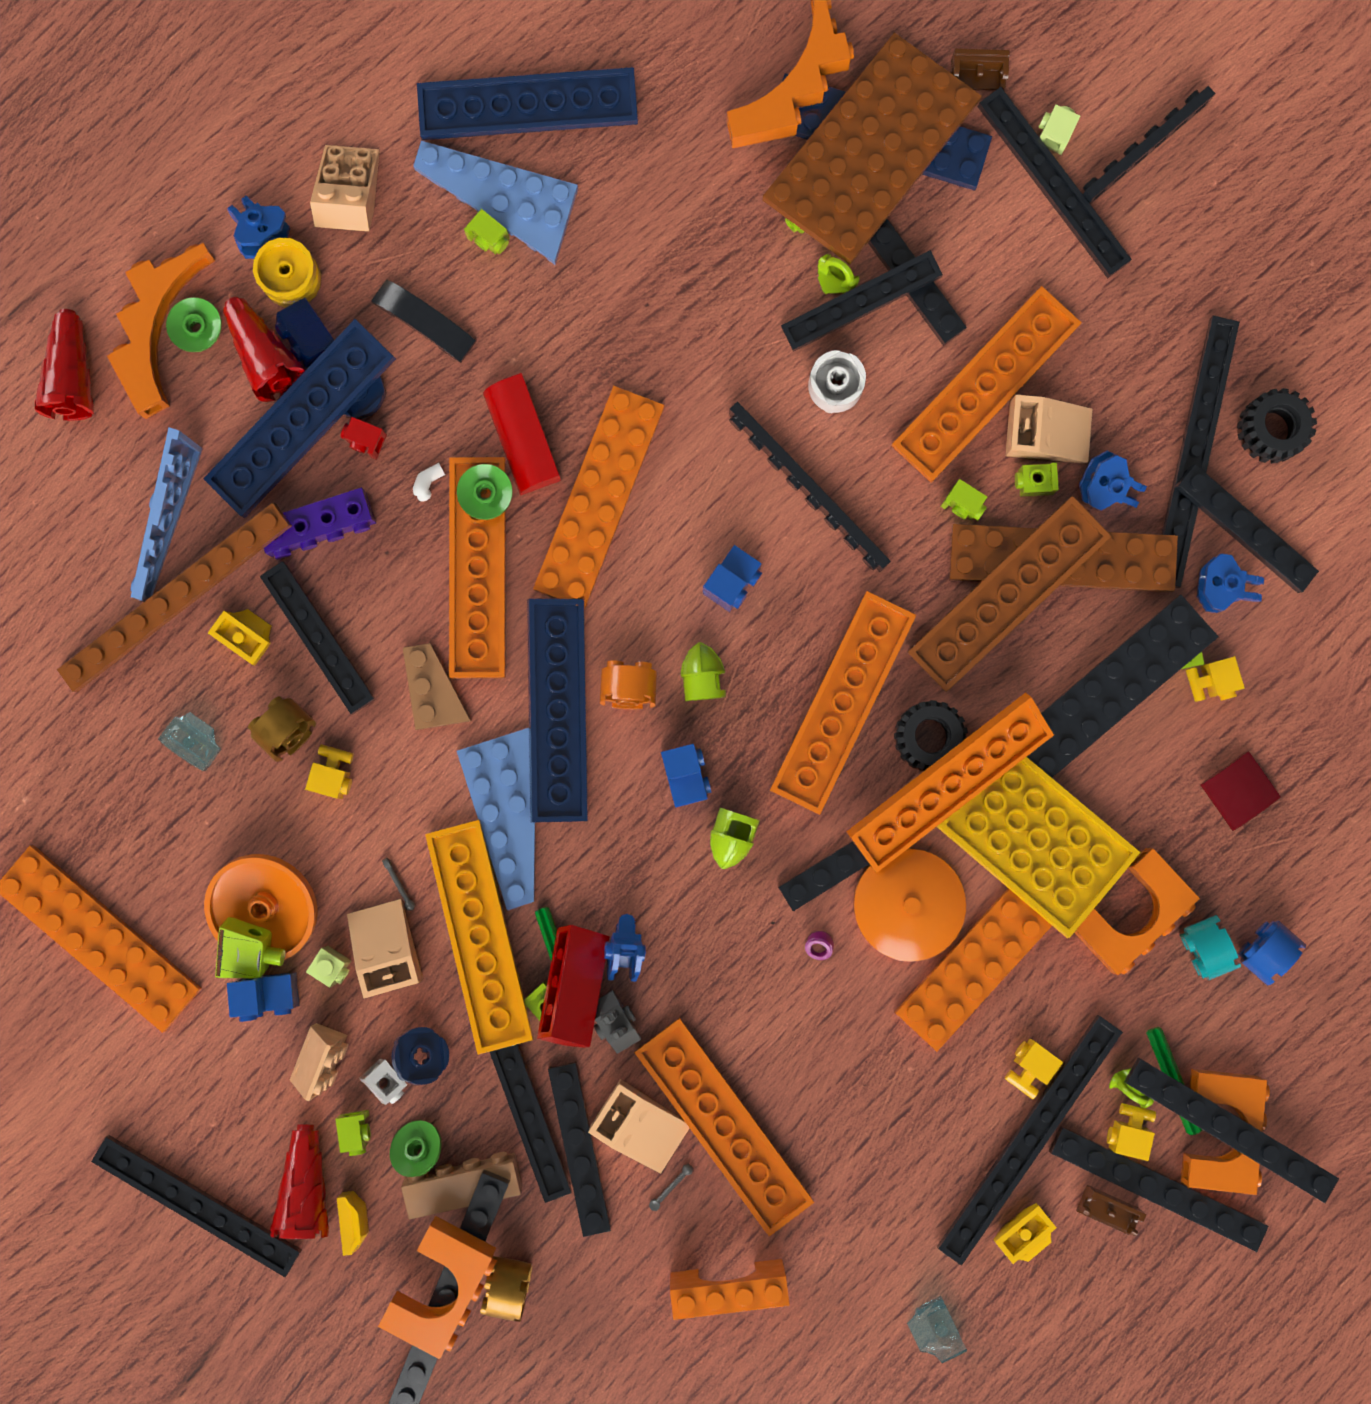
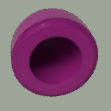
M816 931L810 934L805 944L806 953L816 960L828 959L832 955L834 948L832 937L824 931ZM821 944L826 950L817 953L813 950L812 945Z

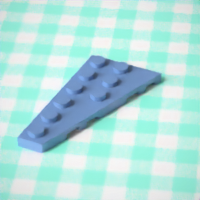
M420 142L413 165L417 172L439 187L446 189L455 195L458 200L468 204L477 212L483 209L505 227L508 234L514 235L529 248L539 252L548 261L556 265L577 195V184L428 142Z
M168 427L155 490L149 502L150 512L137 571L130 588L132 592L131 597L143 602L153 595L203 450L202 447L181 431Z
M529 728L457 751L478 820L481 822L486 846L507 910L535 901L536 822L530 823Z

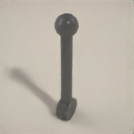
M388 858L383 859V865L388 870L405 901V909L412 911L415 908V902L409 899L392 868L390 860Z
M690 1164L684 1165L679 1176L657 1199L654 1198L650 1201L649 1207L652 1211L659 1210L660 1203L686 1175L693 1173V1167Z

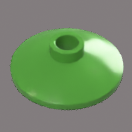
M193 297L184 299L173 306L167 317L166 329L169 338L178 348L187 352H201L210 348L218 340L222 329V321L218 310L210 302ZM201 324V329L193 332V326Z
M480 464L469 468L461 476L457 485V499L460 506L468 515L476 519L489 520L500 516L506 511L512 500L513 489L510 479L503 470L494 465ZM485 489L491 491V495L488 498L481 497V492Z
M422 1120L412 1121L404 1125L396 1133L390 1146V1161L396 1172L405 1177H417L427 1173L440 1156L442 1143L438 1130L432 1124Z

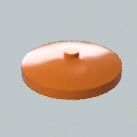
M907 849L877 873L870 865L865 869L855 889L853 908L860 932L876 950L896 960L920 961L941 953L956 939L965 919L966 897L959 877L944 860L926 851Z
M250 854L238 857L227 863L210 881L204 900L206 921L217 941L219 927L228 917H232L270 930L272 933L271 947L285 949V959L290 958L301 950L311 937L317 922V901L307 879L290 863L270 855Z

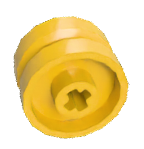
M277 238L268 241L258 250L253 261V274L256 283L273 303L284 308H298L308 304L316 297L321 287V272L317 262L302 243L292 238Z

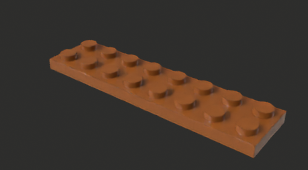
M1071 496L907 652L947 692L1112 536Z
M953 524L949 580L981 582L1037 528ZM1108 532L1112 537L1060 585L1065 587L1174 592L1178 536Z

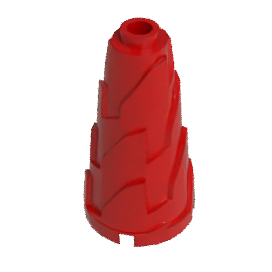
M232 297L225 302L223 313L233 338L234 347L242 361L243 370L253 393L259 401H276L273 395L280 393L282 396L305 370L293 353L285 347L272 328L269 329L264 320L255 313L249 303L244 298Z
M61 309L59 313L54 315L50 334L47 338L45 358L41 364L40 380L34 408L38 414L51 419H55V413L63 415V421L84 420L92 417V413L94 414L90 369H87L86 344L83 340V323L79 315H76V312L71 309Z
M297 1124V1130H292L289 1151L286 1153L284 1172L278 1190L270 1237L274 1238L279 1234L281 1239H315V1235L319 1234L320 1230L321 1238L328 1237L329 1224L319 1130H314V1124Z

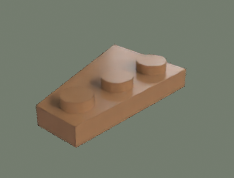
M432 644L404 647L403 654L415 730L470 722L471 719L452 686Z

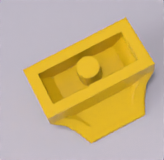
M249 609L236 613L223 611L208 631V634L255 666L271 644L269 634L272 626Z
M354 1191L342 1192L337 1197L343 1256L352 1255L357 1251L369 1233L366 1203Z
M1035 1203L1023 1209L1005 1224L993 1240L1012 1264L1018 1260L1029 1262L1051 1243V1232L1057 1227L1040 1206Z

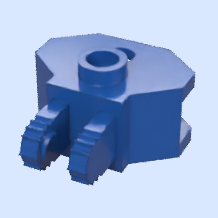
M244 196L241 198L242 205L246 209L244 212L240 213L233 205L227 208L231 218L237 223L234 239L239 252L246 259H254L258 250L269 240L288 238L290 226L285 222L286 214L279 206H260L258 202L254 204L248 196Z
M1105 451L1091 459L1079 483L1082 501L1099 510H1103L1116 502L1120 504L1124 502L1137 508L1139 504L1137 499L1130 496L1127 497L1126 494L1130 486L1139 492H1145L1147 486L1134 481V478L1129 476L1127 459L1109 451Z
M1219 554L1200 569L1196 597L1204 610L1211 613L1222 612L1233 602L1239 600L1261 602L1262 594L1245 592V583L1256 586L1264 585V577L1248 575L1247 571L1240 569L1232 555Z
M628 913L621 915L616 925V932L612 934L610 942L605 943L604 959H608V980H614L618 967L629 968L630 981L636 982L641 972L642 962L645 961L646 946L642 944L641 934H635L636 921Z

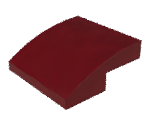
M1249 751L1241 754L1225 768L1218 770L1200 784L1232 831L1253 819L1281 798Z

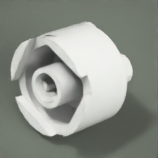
M837 350L823 354L816 360L808 381L810 397L818 407L827 413H839L852 408L860 399L865 387V368L861 361L853 354ZM834 378L836 381L842 380L841 386L833 384L832 379Z

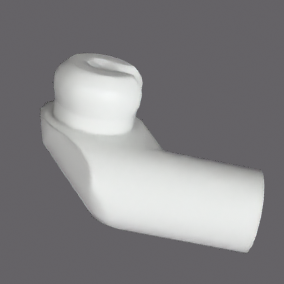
M439 463L417 475L413 486V494L417 496L419 501L424 502L430 499L432 495L429 490L431 482L445 475Z

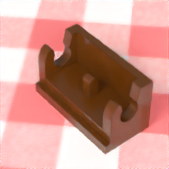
M955 48L951 59V74L973 90H997L1000 87L1005 90L1006 80H1008L1010 50Z
M1089 1185L1086 1186L1076 1209L1077 1212L1133 1236L1138 1234L1136 1230L1137 1222H1144L1146 1214L1140 1208Z

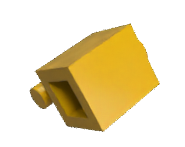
M1235 656L1200 666L1203 674L1201 678L1199 677L1197 667L1186 670L1195 702L1206 699L1203 690L1206 687L1209 697L1219 696L1220 701L1237 697L1236 691L1245 689Z
M321 744L318 755L328 758L326 765L312 764L305 790L336 799H343L344 794L348 795L352 779L349 778L350 772L338 768L340 762L351 764L354 753Z
M1029 1039L1028 1042H1022L1015 1052L1017 1057L1014 1062L1023 1067L1024 1070L1020 1076L1010 1070L1006 1074L1005 1079L1028 1097L1034 1099L1039 1090L1031 1085L1033 1080L1037 1078L1047 1085L1063 1062L1037 1042Z
M1121 1103L1119 1113L1129 1116L1128 1123L1114 1121L1113 1127H1110L1107 1133L1108 1148L1117 1154L1149 1161L1155 1133L1148 1128L1142 1127L1143 1120L1154 1122L1156 1111Z

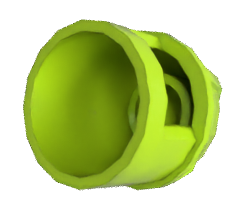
M698 642L689 650L682 663L681 678H683L685 701L726 697V690H721L719 674L725 673L722 660L711 647L702 642Z
M723 808L719 809L713 830H711L710 846L713 858L721 869L735 866L747 856L754 845L753 840L760 820Z

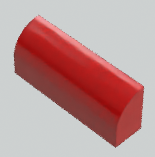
M522 373L498 381L486 388L483 396L520 496L561 481Z
M575 925L558 927L537 1039L565 1046L590 1047L606 961L604 959L605 943L609 942L610 936Z

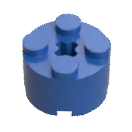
M1266 921L1256 931L1259 937L1252 944L1249 942L1244 944L1237 953L1241 957L1240 962L1267 986L1275 982L1271 977L1276 973L1282 977L1302 955L1299 948H1306V944L1280 921H1272L1271 923Z

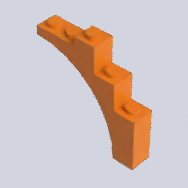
M810 0L812 29L808 43L797 65L784 81L762 98L746 106L727 111L726 123L732 149L795 136L797 125L801 124L799 108L823 102L824 92L828 91L825 75L849 70L850 60L854 59L852 42H847L845 32L837 34L835 18L831 19L829 10L832 8L831 0Z
M204 243L189 246L185 253L163 260L158 267L150 260L139 261L133 264L130 270L125 272L140 301L128 303L122 308V311L116 313L131 343L118 345L107 357L136 412L145 419L170 407L161 385L158 369L160 333L168 310L181 289L199 271L215 261L211 251Z

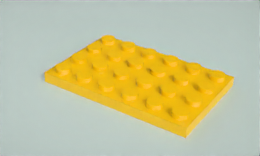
M1027 757L937 826V828L1067 939L1073 935L1141 853Z

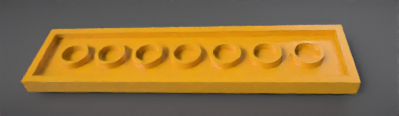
M480 820L425 834L477 1055L534 1040Z

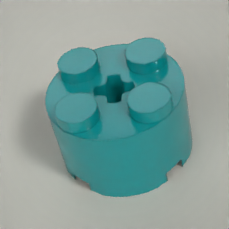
M1217 915L1184 928V933L1179 935L1185 949L1193 952L1196 958L1191 960L1197 975L1201 976L1202 979L1207 978L1208 981L1241 968V963L1234 961L1239 957L1226 929L1220 930L1219 926L1216 925V923L1220 922Z

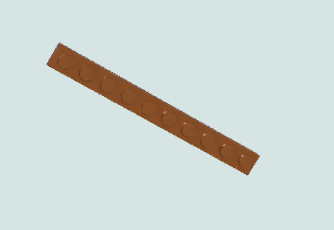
M271 503L63 664L57 671L72 692H78L292 527L291 523L278 505Z

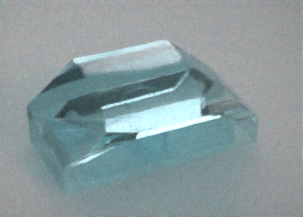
M191 712L182 717H174L158 738L165 747L202 771L208 769L222 749L215 743L214 729Z
M941 1296L915 1309V1315L907 1325L920 1352L935 1355L941 1363L967 1352Z

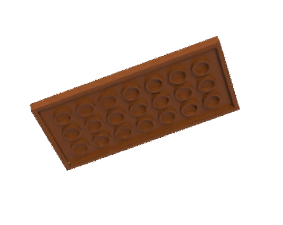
M894 32L765 192L762 201L851 265L980 102L982 95Z

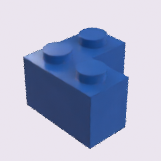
M734 545L721 565L718 564L703 586L702 594L728 612L733 607L739 609L747 597L748 592L745 590L750 584L754 587L761 577L762 572L759 569L762 563Z
M694 744L661 752L675 808L707 800V794L712 792L708 776L702 778L700 767L705 766L701 748L695 750Z
M297 972L263 975L257 979L239 978L227 983L230 1018L239 1017V1022L256 1020L258 1017H263V1012L274 1011V1015L291 1014V1009L300 1006Z

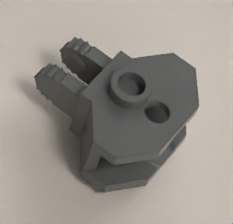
M611 990L608 994L599 998L595 1017L597 1024L594 1025V1029L600 1039L606 1038L617 1054L640 1041L642 1038L633 1022L636 1018L628 1005L624 1007L615 991Z

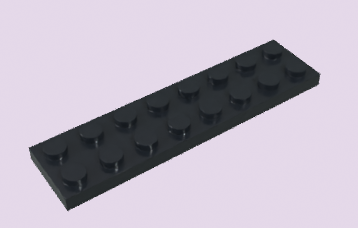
M1178 595L1041 712L1054 736L1029 754L1027 758L1053 778L1219 636L1182 595Z

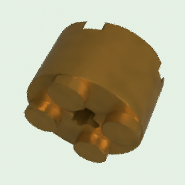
M278 696L269 703L268 710L261 717L258 716L249 723L248 729L251 731V738L275 762H280L283 760L280 757L287 752L291 756L307 742L312 735L309 729L311 725L316 727V722L292 698L283 699Z
M493 1256L497 1262L490 1276L486 1277L484 1290L487 1291L486 1297L483 1298L480 1314L521 1322L531 1278L532 1264Z

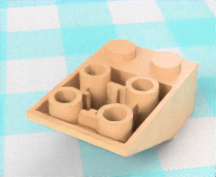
M325 145L310 201L315 227L357 231L370 230L374 213L379 149Z
M1015 395L1009 404L1005 456L1088 464L1092 409L1045 397Z
M402 899L347 914L355 967L363 998L417 984L424 980Z
M318 1023L310 1026L290 1077L292 1084L307 1101L312 1100L317 1095L320 1096L322 1091H326L329 1086L332 1087L338 1074L335 1066L339 1059L342 1060L348 1048V1044L345 1043L346 1034Z
M620 1079L591 1124L588 1133L616 1151L661 1174L688 1132L689 1127L682 1118Z

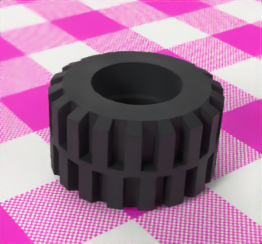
M1282 388L1279 391L1272 389L1249 403L1240 415L1242 420L1237 424V429H1242V432L1237 435L1239 440L1243 439L1245 442L1242 445L1243 449L1249 448L1251 450L1249 455L1252 458L1260 456V462L1265 463L1270 460L1271 464L1278 463L1281 460L1284 462L1303 451L1312 442L1310 438L1315 436L1316 429L1312 427L1317 424V418H1312L1311 415L1315 410L1313 406L1308 408L1306 404L1309 401L1306 397L1300 399L1298 398L1300 393L1293 391L1289 394V389ZM1267 413H1275L1285 420L1288 427L1286 440L1277 439L1268 432L1265 425Z
M935 700L924 701L910 707L900 716L901 719L895 726L897 728L896 733H894V739H896L897 743L895 747L897 751L899 750L902 760H906L912 768L925 771L966 739L968 729L964 727L963 722L965 720L963 716L960 717L957 714L958 710L954 707L950 708L947 703H939ZM925 720L937 721L945 730L946 741L943 748L938 752H925L916 742V728Z

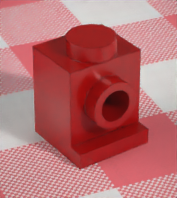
M351 417L350 422L345 423L340 437L350 443L349 448L363 454L367 450L368 455L377 460L387 434L379 427Z

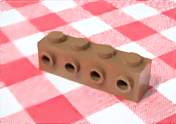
M499 1152L493 1154L489 1159L480 1160L479 1158H472L464 1161L462 1165L452 1167L451 1164H444L437 1167L435 1171L427 1172L424 1175L405 1177L401 1189L409 1220L468 1207L483 1170L510 1180L503 1199L521 1195L523 1184L516 1154Z

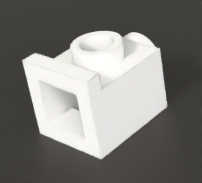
M379 1059L359 1078L378 1100L385 1105L389 1102L393 1104L404 1094L402 1089L407 1086L405 1081L397 1077V1073L385 1059ZM382 1078H386L388 1085L382 1089L379 1086V1081Z

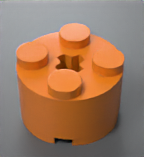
M607 661V667L601 669L600 704L605 706V701L612 702V708L633 710L643 709V704L650 703V708L655 707L657 671L652 669V663L636 662L635 666L624 665L623 661Z

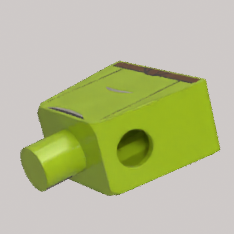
M228 917L219 927L215 977L260 978L268 969L269 964L282 966L285 959V949L271 947L272 933L270 930Z

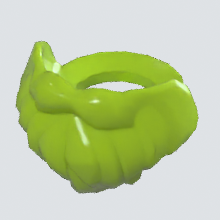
M826 254L819 259L818 281L826 295L845 293L858 285L860 277L858 275L854 277L852 270L845 262L831 257L830 254Z
M1131 1068L1121 1070L1113 1075L1109 1084L1110 1089L1118 1088L1127 1097L1137 1102L1141 1108H1147L1154 1103L1153 1099L1124 1082Z

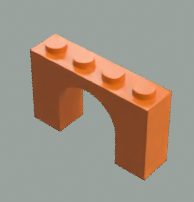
M1145 848L1128 867V870L1141 882L1151 896L1153 909L1148 923L1135 933L1121 934L1114 930L1093 909L1074 932L1102 964L1115 975L1120 973L1123 975L1130 971L1135 965L1133 961L1140 954L1146 955L1155 947L1154 941L1161 935L1166 936L1176 927L1174 922L1181 916L1186 917L1196 908L1195 903L1200 899L1153 848Z
M1191 1069L1190 1089L1213 1103L1230 1105L1238 1113L1240 1119L1261 1132L1266 1129L1267 1115L1264 1113L1265 1102L1269 1100L1270 1096L1267 1080L1259 1076ZM1236 1149L1231 1150L1225 1155L1215 1157L1183 1153L1181 1182L1190 1188L1257 1195V1188L1262 1183V1173L1259 1170V1163Z
M435 1216L417 1252L444 1265L453 1273L458 1283V1297L446 1306L430 1307L396 1291L378 1327L440 1359L444 1350L451 1351L458 1337L454 1333L457 1325L464 1326L471 1312L467 1308L470 1300L477 1301L484 1287L480 1283L483 1275L490 1276L497 1262L496 1259L492 1258L496 1247Z
M775 1259L754 1262L755 1271L752 1274L725 1281L702 1280L699 1278L698 1269L670 1272V1297L673 1320L790 1306L783 1260Z

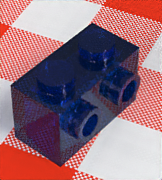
M305 297L276 314L275 329L283 340L285 338L292 346L290 347L291 352L299 362H303L306 368L334 341Z

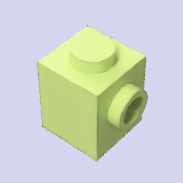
M1055 105L1051 114L1045 113L1039 125V128L1043 129L1040 139L1049 150L1062 155L1080 115L1076 114L1070 107Z
M326 946L320 949L306 973L330 988L344 981L350 971L347 967L351 960L333 948Z

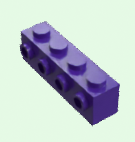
M361 487L284 512L283 514L292 527L268 544L264 551L270 557L275 556V559H281L290 556L291 551L299 548L303 551L313 549L318 546V542L328 540V542L338 541L344 538L343 534L348 532L362 533L370 530V525L376 524V520L367 492Z

